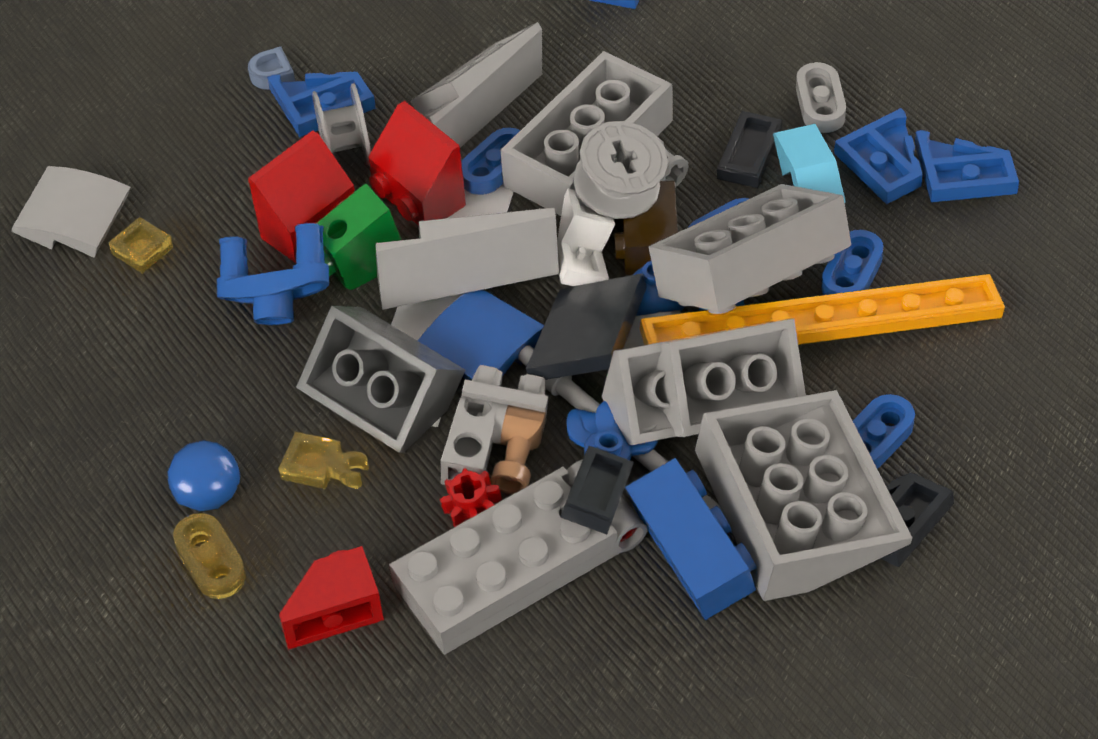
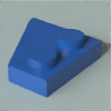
M337 72L332 75L306 73L305 81L282 82L281 75L267 77L270 91L299 137L307 135L312 130H319L312 92L314 91L318 94L322 111L352 106L350 86L355 83L363 113L376 109L374 95L358 72Z
M902 108L835 141L834 154L884 203L889 204L922 185V170L919 160L914 156L915 145L912 136L908 135L906 114Z
M916 131L915 146L931 202L1017 194L1019 180L1009 150L991 146L981 147L973 142L957 138L954 145L929 140L930 132Z

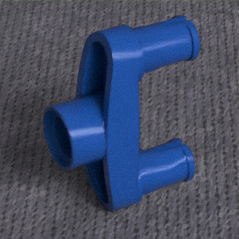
M315 223L295 226L297 264L293 266V269L248 276L247 239L242 237H224L219 239L221 265L220 277L217 278V298L253 304V320L256 324L282 325L293 322V301L320 292L329 286V265L325 264L324 227Z

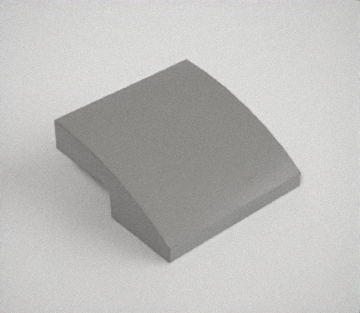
M48 166L15 221L11 232L49 249H52L55 242L58 241L91 257H95L128 197L130 186L83 170Z

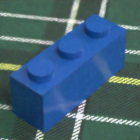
M674 458L625 487L635 512L645 523L647 531L704 620L756 591L750 573L757 569L754 560L743 543H739L736 546L732 544L726 535L732 531L727 519L717 505L709 509L703 500V497L707 495V491L693 469L685 473L677 459Z

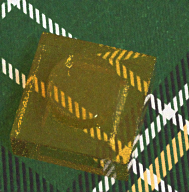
M141 217L136 219L109 242L112 255L142 274L173 248L170 235Z

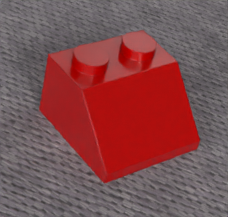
M406 101L401 102L397 105L368 156L371 176L369 177L370 185L380 198L384 199L386 197L393 203L404 219L414 221L418 226L419 221L446 219L466 206L460 145Z
M314 130L248 178L261 239L295 263L297 253L295 226L305 223H318L355 192L354 184L323 139Z

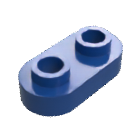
M516 128L496 130L462 159L463 181L466 191L472 194L484 195L494 192L503 184L500 150L521 130Z
M853 230L849 232L852 246L834 254V259L827 263L823 271L821 288L823 295L869 289L883 257V242L876 234L867 230Z
M889 394L875 398L853 420L877 469L900 447L913 431L914 408L908 400L897 395ZM885 423H892L895 426H886Z

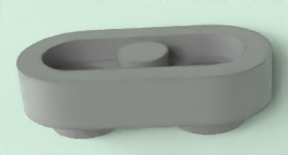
M820 62L809 63L801 67L797 72L796 92L805 125L816 124L820 133H830L840 129L845 122L846 102L838 72L832 66Z

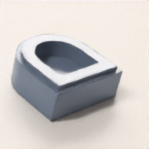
M282 47L258 53L248 63L250 81L260 89H269L267 77L271 75H281L282 82H295L294 72Z

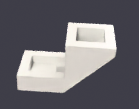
M567 189L564 195L557 239L561 284L579 286L609 280L602 251L615 226L614 218L600 215L587 207L576 193V190Z

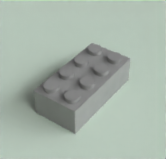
M603 51L500 150L503 186L544 208H555V213L561 216L564 195L567 189L575 190L573 176L576 165L581 160L579 153L583 138L594 127L613 121H627L638 124L658 136L673 121L672 83Z
M780 184L648 247L659 297L676 301L681 306H696L708 309V312L712 314H721L733 310L736 307V303L748 297L767 293L770 286L782 280H791L801 276L802 270L814 264L833 260L834 254L852 245L843 195Z

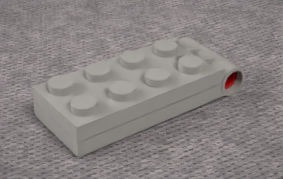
M582 459L571 465L567 470L564 467L559 468L390 563L389 566L394 587L445 655L619 553L633 549L644 539L647 533L645 523L622 496L607 535L560 518L583 461Z

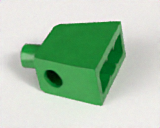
M367 184L357 189L316 223L324 227L325 264L329 265V277L334 274L344 287L349 290H353L377 278L376 243L401 240L389 208Z

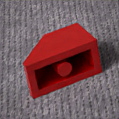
M362 546L350 550H339L327 557L314 560L279 614L288 650L384 620L379 592Z

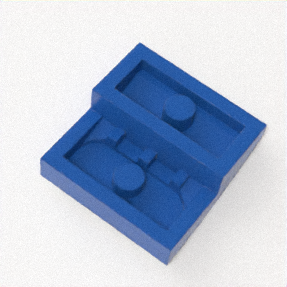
M482 289L464 293L434 320L417 341L464 368L463 378L472 381L480 365L497 368L503 372L502 377L513 362L522 365L523 363L519 360L521 350L528 345L535 348L544 325Z

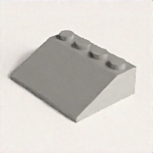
M837 390L704 413L695 452L722 512L732 529L737 545L743 543L756 564L757 569L750 573L763 601L810 592L911 544L912 536Z

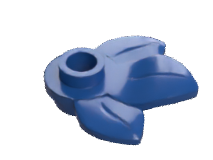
M603 401L598 406L596 413L572 409L567 417L569 439L584 448V455L588 446H592L630 460L631 456L649 453L656 447L659 441L655 440L629 445L614 420L606 401Z

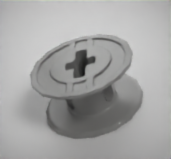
M355 83L350 86L352 106L322 111L317 92H312L319 134L329 150L333 153L362 147L366 163L370 166L368 156L371 153V148Z
M627 121L606 122L594 127L583 138L579 153L581 160L577 163L573 176L576 193L587 207L600 215L614 219L634 218L647 212L657 201L660 181L665 176L668 165L664 145L651 131L641 125Z

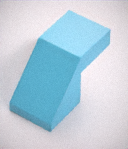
M816 124L773 133L782 176L791 174L793 185L796 187L843 195L844 203H846L836 159Z

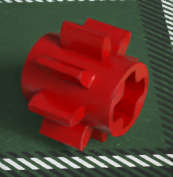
M465 468L462 470V473L456 475L452 480L446 479L444 481L449 495L440 498L443 512L451 514L454 527L492 507L494 503L500 502L502 496L499 485H491L487 471L478 474Z

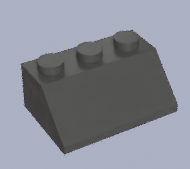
M331 305L296 388L395 451L405 453L447 412L465 373V369L362 307Z

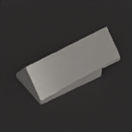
M537 22L495 42L412 99V105L420 114L459 144L461 148L542 75L541 26Z
M555 208L419 221V239L376 243L377 277L382 310L559 274Z
M794 318L615 350L602 398L608 403L614 420L629 445H636L675 436L686 437L699 434L704 413L806 396Z

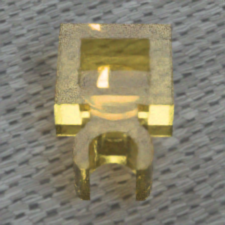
M295 432L279 466L281 480L326 489L330 478L340 480L345 486L359 488L362 486L361 475L359 472L350 470L353 468L368 470L369 465L367 456L364 453L357 451L342 453L340 441Z

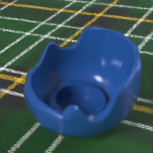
M206 440L189 443L174 455L168 469L169 489L177 503L197 511L220 508L233 497L240 483V470L235 457L227 448L219 443Z

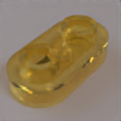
M196 513L183 518L174 529L173 539L178 555L200 591L204 595L216 599L226 598L237 593L244 585L246 573L241 556L220 522L212 515L205 513ZM199 542H205L199 547L195 546ZM219 576H226L222 579H216Z

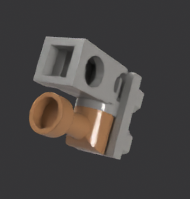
M480 365L472 381H464L462 396L459 400L441 458V484L445 485L444 481L446 479L452 480L456 475L462 473V470L465 468L478 474L487 471L493 443L505 445L507 448L505 461L498 462L493 469L490 480L491 485H499L501 492L512 495L529 486L531 473L525 466L529 451L538 448L547 420L548 396L545 395V379L543 377L529 374L521 376L518 389L516 390L501 387L503 372L494 367Z

